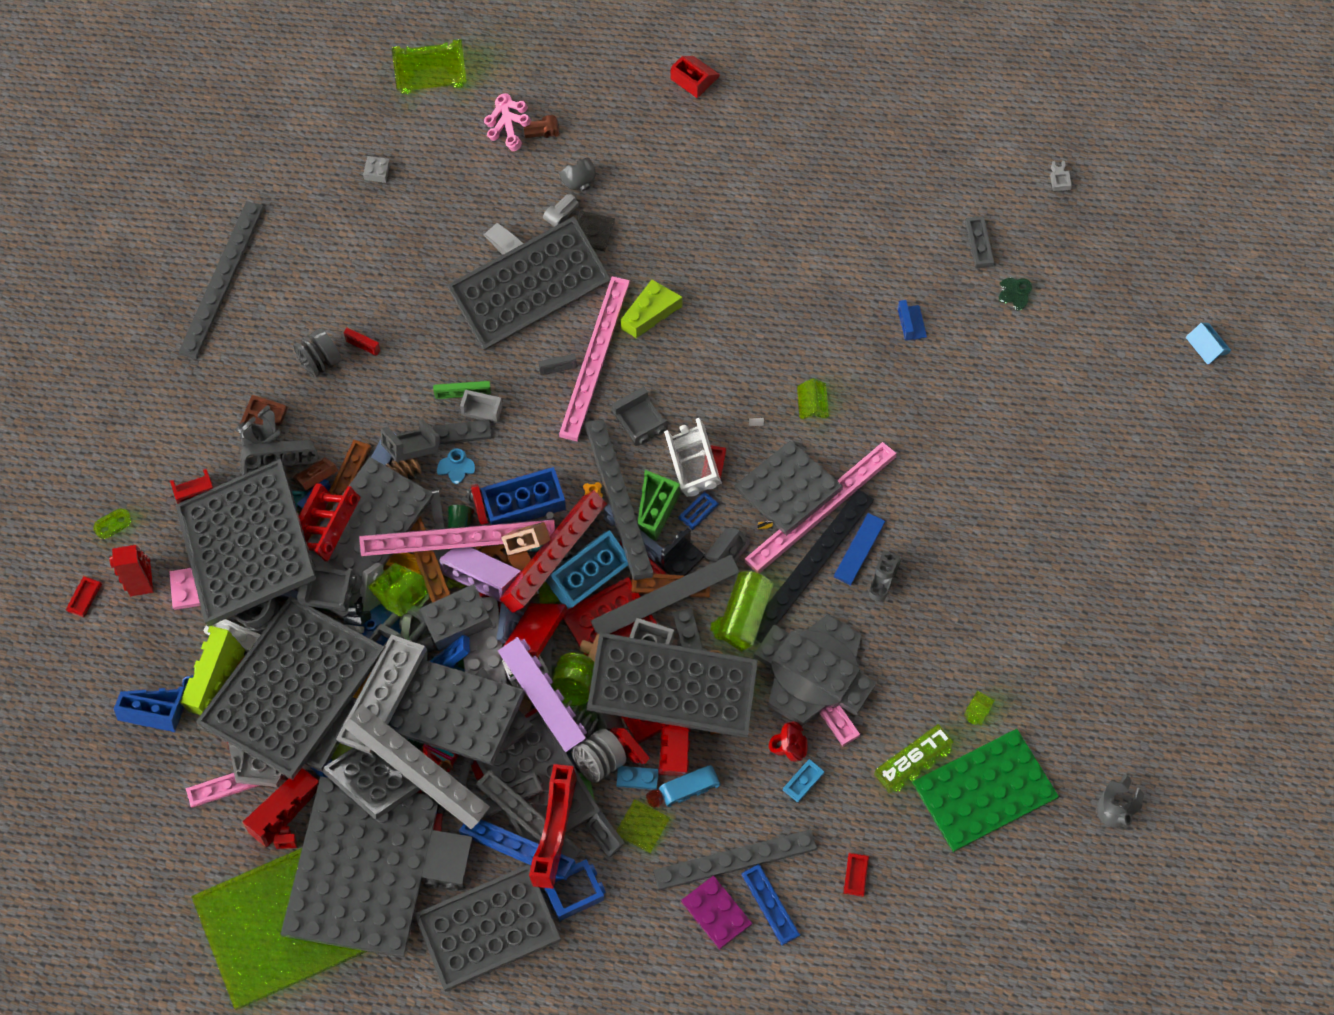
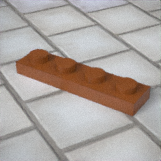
M653 574L652 578L633 580L632 577L631 593L648 594L684 576ZM710 586L688 597L709 598Z

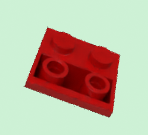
M682 56L671 66V80L696 98L720 77L719 73L694 56Z

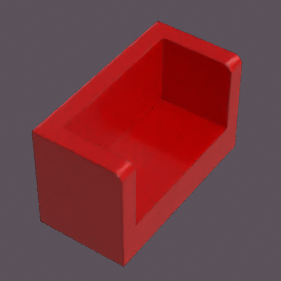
M207 469L203 470L205 476L176 485L174 480H170L177 504L213 489Z

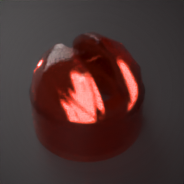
M651 790L646 794L647 802L651 807L656 808L662 804L663 796L660 790Z

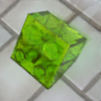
M397 563L392 564L368 586L370 591L387 610L401 617L428 593L422 575Z

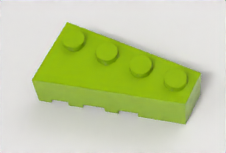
M209 626L207 631L210 633L207 642L204 641L202 644V656L200 661L196 660L195 674L193 678H189L180 701L189 712L198 715L204 712L234 672L246 651L229 630L215 626Z

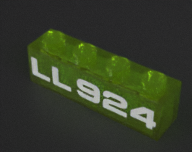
M937 724L875 769L874 776L888 793L892 791L898 792L905 786L904 782L909 779L911 781L915 780L921 774L919 771L925 767L930 769L936 764L935 760L940 756L944 758L952 752L951 748L954 742L942 727Z

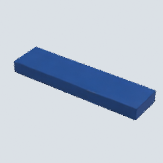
M870 513L867 514L836 570L834 578L852 585L885 524L884 520Z
M760 864L741 873L780 944L783 946L798 938L800 934Z

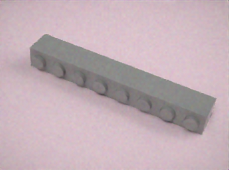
M361 704L344 725L346 730L470 829L480 821L490 808L489 805L364 705Z

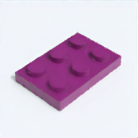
M714 875L681 900L682 904L719 950L752 925V922Z

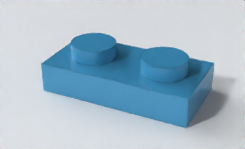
M809 759L783 787V791L799 803L824 775V771Z
M627 766L618 768L617 787L657 790L658 769Z

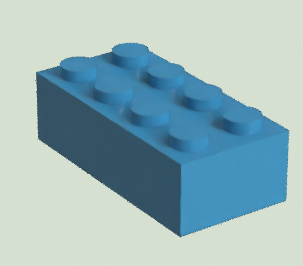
M609 530L602 533L554 569L545 581L560 602L566 604L567 609H569L628 566V561L623 548Z

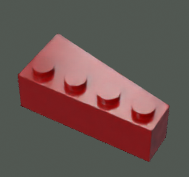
M137 545L112 548L113 556H110L111 568H114L115 575L119 577L120 584L123 583L124 591H127L130 597L154 593L150 558L146 554L144 555V552Z
M662 723L658 775L681 777L688 772L689 760L687 758L690 750L688 732H691V728Z

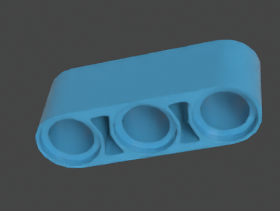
M709 765L666 782L659 787L666 806L671 807L673 803H681L690 799V796L695 794L698 796L708 792V789L712 787L717 788L721 783L713 766Z

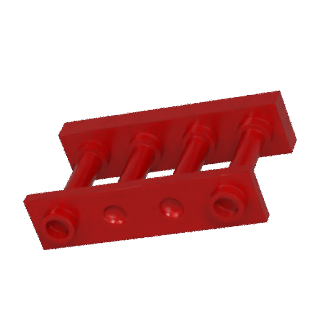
M316 483L299 515L308 550L315 551L325 562L329 561L361 498L351 486L347 487L343 495L331 494L322 484ZM328 502L339 503L335 511L324 510ZM320 518L331 519L327 527L316 526ZM311 534L322 535L319 543L308 542Z

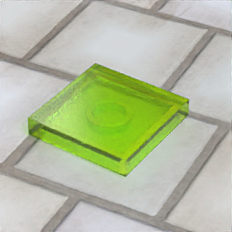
M634 799L616 832L625 841L651 854L670 817Z

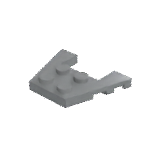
M228 743L236 783L277 787L283 776L282 773Z

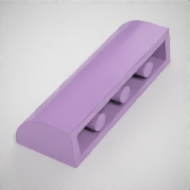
M471 547L452 548L440 558V567L443 575L466 586L475 584L477 591L489 597H494L498 601H500L499 598L521 573L520 570Z

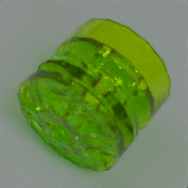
M567 653L562 655L557 662L555 673L552 677L553 683L550 685L554 691L557 689L564 697L563 704L572 700L571 706H581L587 703L589 699L595 662L584 654Z

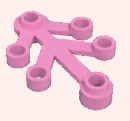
M501 94L495 100V110L491 115L485 117L484 123L488 127H493L501 112L503 115L495 128L487 132V136L492 141L497 140L505 125L508 136L506 145L511 151H517L521 147L522 142L515 135L512 121L526 127L531 123V119L526 114L520 116L511 113L509 109L513 108L518 110L519 113H524L528 106L524 101H512L509 94Z

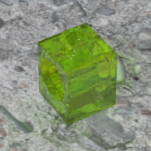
M977 691L965 710L964 716L967 717L966 720L974 725H982L995 700Z

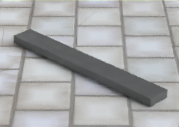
M729 555L591 620L592 626L596 634H610L635 622L636 618L642 619L739 573V570L732 555Z

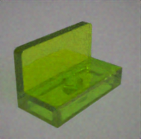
M812 378L798 385L799 418L806 419L812 415L819 418L829 417L826 383Z

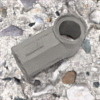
M567 194L555 206H550L545 211L543 219L555 227L567 220V217L579 206V202L573 195Z

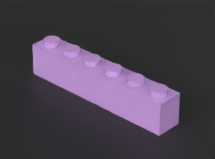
M517 637L499 649L498 652L564 751L568 752L577 744L587 739L585 737L587 731L581 723L577 725L573 719L576 715L571 707L568 706L566 708L562 703L564 697L558 689L554 691L550 685L553 683L547 672L545 674L542 673L539 668L542 664L536 656L532 657L528 652L531 649L525 639L520 640Z

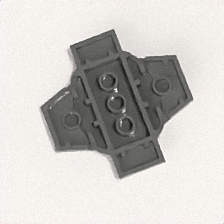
M829 615L823 617L806 631H791L788 633L773 625L753 657L771 667V673L774 675L768 707L790 720L798 722L801 726L813 719L827 706H832V708L841 706L857 716L877 683L860 673V668L856 661L861 633Z

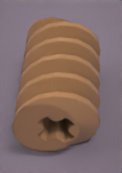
M416 458L399 461V464L393 460L392 467L388 463L385 464V466L407 479V474L415 477V470L422 474Z

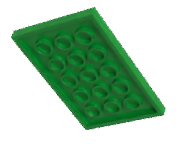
M1018 729L912 782L952 852L1059 798Z

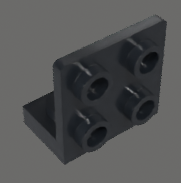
M689 528L684 532L680 531L676 535L675 541L667 544L661 551V568L669 575L686 576L705 557V554L691 543V530Z

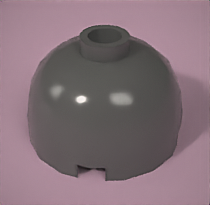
M590 158L578 160L576 165H569L559 173L560 179L566 187L571 190L580 189L581 191L591 187L590 183L594 181L596 170Z

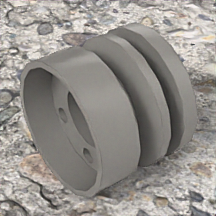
M600 729L591 735L589 740L585 739L572 750L577 768L586 779L593 783L599 782L603 777L605 778L610 772H614L626 762L625 751L621 743L607 729Z

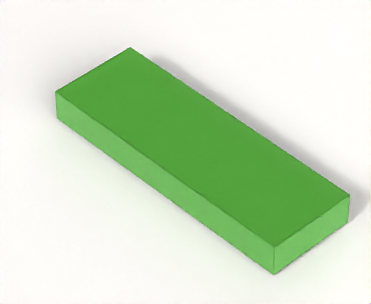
M490 381L433 385L436 399L463 397L465 390L491 395Z

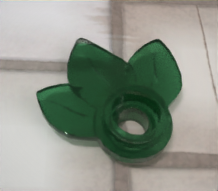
M1006 278L1000 282L1003 290L999 295L998 301L1000 303L1013 302L1016 311L1022 310L1029 301L1028 294L1032 290L1031 282L1025 278L1018 280ZM1023 284L1026 287L1024 289H1020L1019 286Z

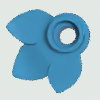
M458 448L451 450L448 457L440 460L437 467L438 475L448 474L450 480L456 485L463 481L465 473L473 474L475 472L474 462L466 457V453ZM455 456L461 457L459 460H454Z

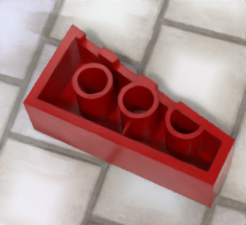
M301 768L293 780L287 779L242 821L248 833L267 848L273 842L274 835L280 834L281 826H287L316 794L319 781L304 768Z

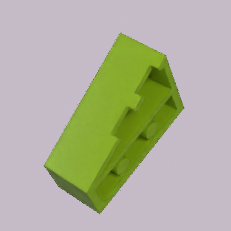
M651 280L622 317L621 330L638 338L658 322L682 308V296Z

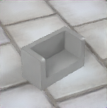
M465 390L460 404L461 415L480 420H490L493 423H498L503 408L502 398Z

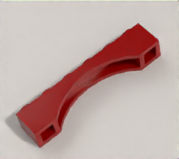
M553 764L544 829L539 846L533 856L529 873L533 887L554 888L577 780L574 766Z

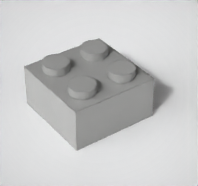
M367 156L363 173L364 180L386 183L390 160Z

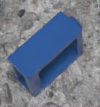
M587 859L575 864L569 876L585 870L596 894L563 908L555 889L544 888L559 922L604 901L603 894L606 893L602 882H597L595 867L593 864L589 865ZM556 876L555 883L563 879Z

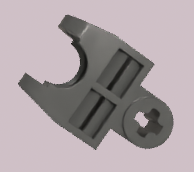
M883 550L868 593L870 598L876 601H885L902 559L899 555Z

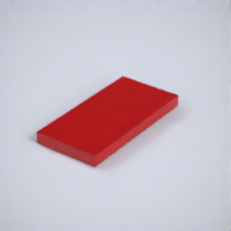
M531 603L504 646L517 637L520 640L525 639L531 648L528 650L530 655L538 658L567 612L566 604Z

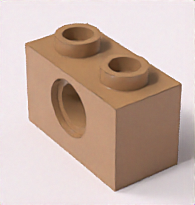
M545 522L512 530L501 537L507 555L540 547L551 540Z

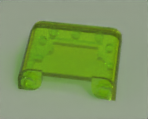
M461 39L453 40V43H450L449 46L448 42L443 45L406 47V50L404 48L400 49V46L391 47L396 89L401 91V94H409L411 90L452 85L453 88H462L467 83Z

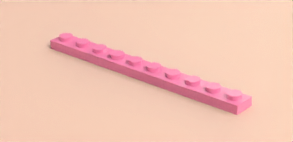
M611 277L559 433L561 438L578 442L630 284L629 280Z
M882 442L837 480L843 487L842 491L787 536L778 530L745 558V563L757 574L761 573L894 460L896 452Z
M554 520L365 535L359 536L361 556L499 545L504 544L501 537L512 530L545 522L549 536H551L555 531Z

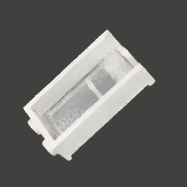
M700 418L696 419L697 427L689 429L687 425L680 426L682 433L672 436L668 430L664 431L680 488L686 497L695 496L701 491L714 489L717 485L722 484L706 428Z

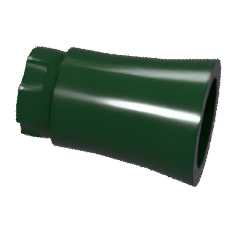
M464 505L449 506L448 529L470 527L474 509Z

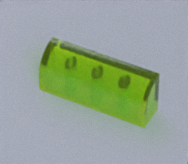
M739 572L717 636L741 652L753 646L774 583L756 572Z

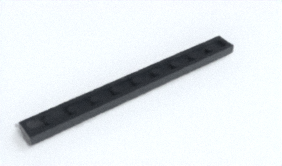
M859 489L855 492L746 630V634L762 643L773 625L779 623L874 502L873 498Z

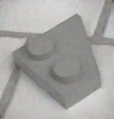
M376 562L362 573L360 594L363 597V611L372 610L390 597V594L381 586L383 583L387 585L383 566ZM378 589L385 597L381 600L374 592Z

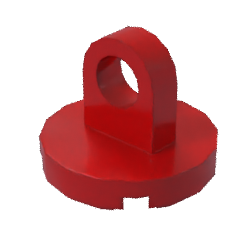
M795 721L785 723L781 733L774 735L770 739L768 745L770 751L776 755H786L793 762L802 761V758L806 757L808 750L807 738L801 732L804 731L802 726ZM781 741V747L776 749L777 743Z

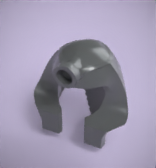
M268 405L258 414V418L263 420V425L253 423L256 420L253 417L246 424L242 422L235 428L236 432L240 434L243 447L249 444L272 443L281 435L280 429L275 432V414L269 410L270 407Z
M1123 775L1122 780L1119 782L1111 780L1097 803L1098 818L1109 827L1119 828L1123 825H1130L1132 823V815L1139 812L1142 808L1144 793L1140 788L1136 789L1132 802L1122 806L1116 805L1114 802L1116 794L1126 793L1129 790L1132 780L1128 775Z

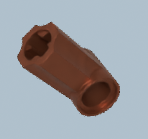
M554 115L544 116L542 120L531 121L528 126H523L525 138L539 136L548 138L550 136L558 137L559 135L558 121Z

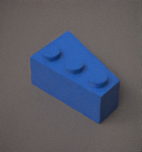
M185 686L172 690L159 688V691H122L114 706L117 720L175 732L184 710V706L180 701Z

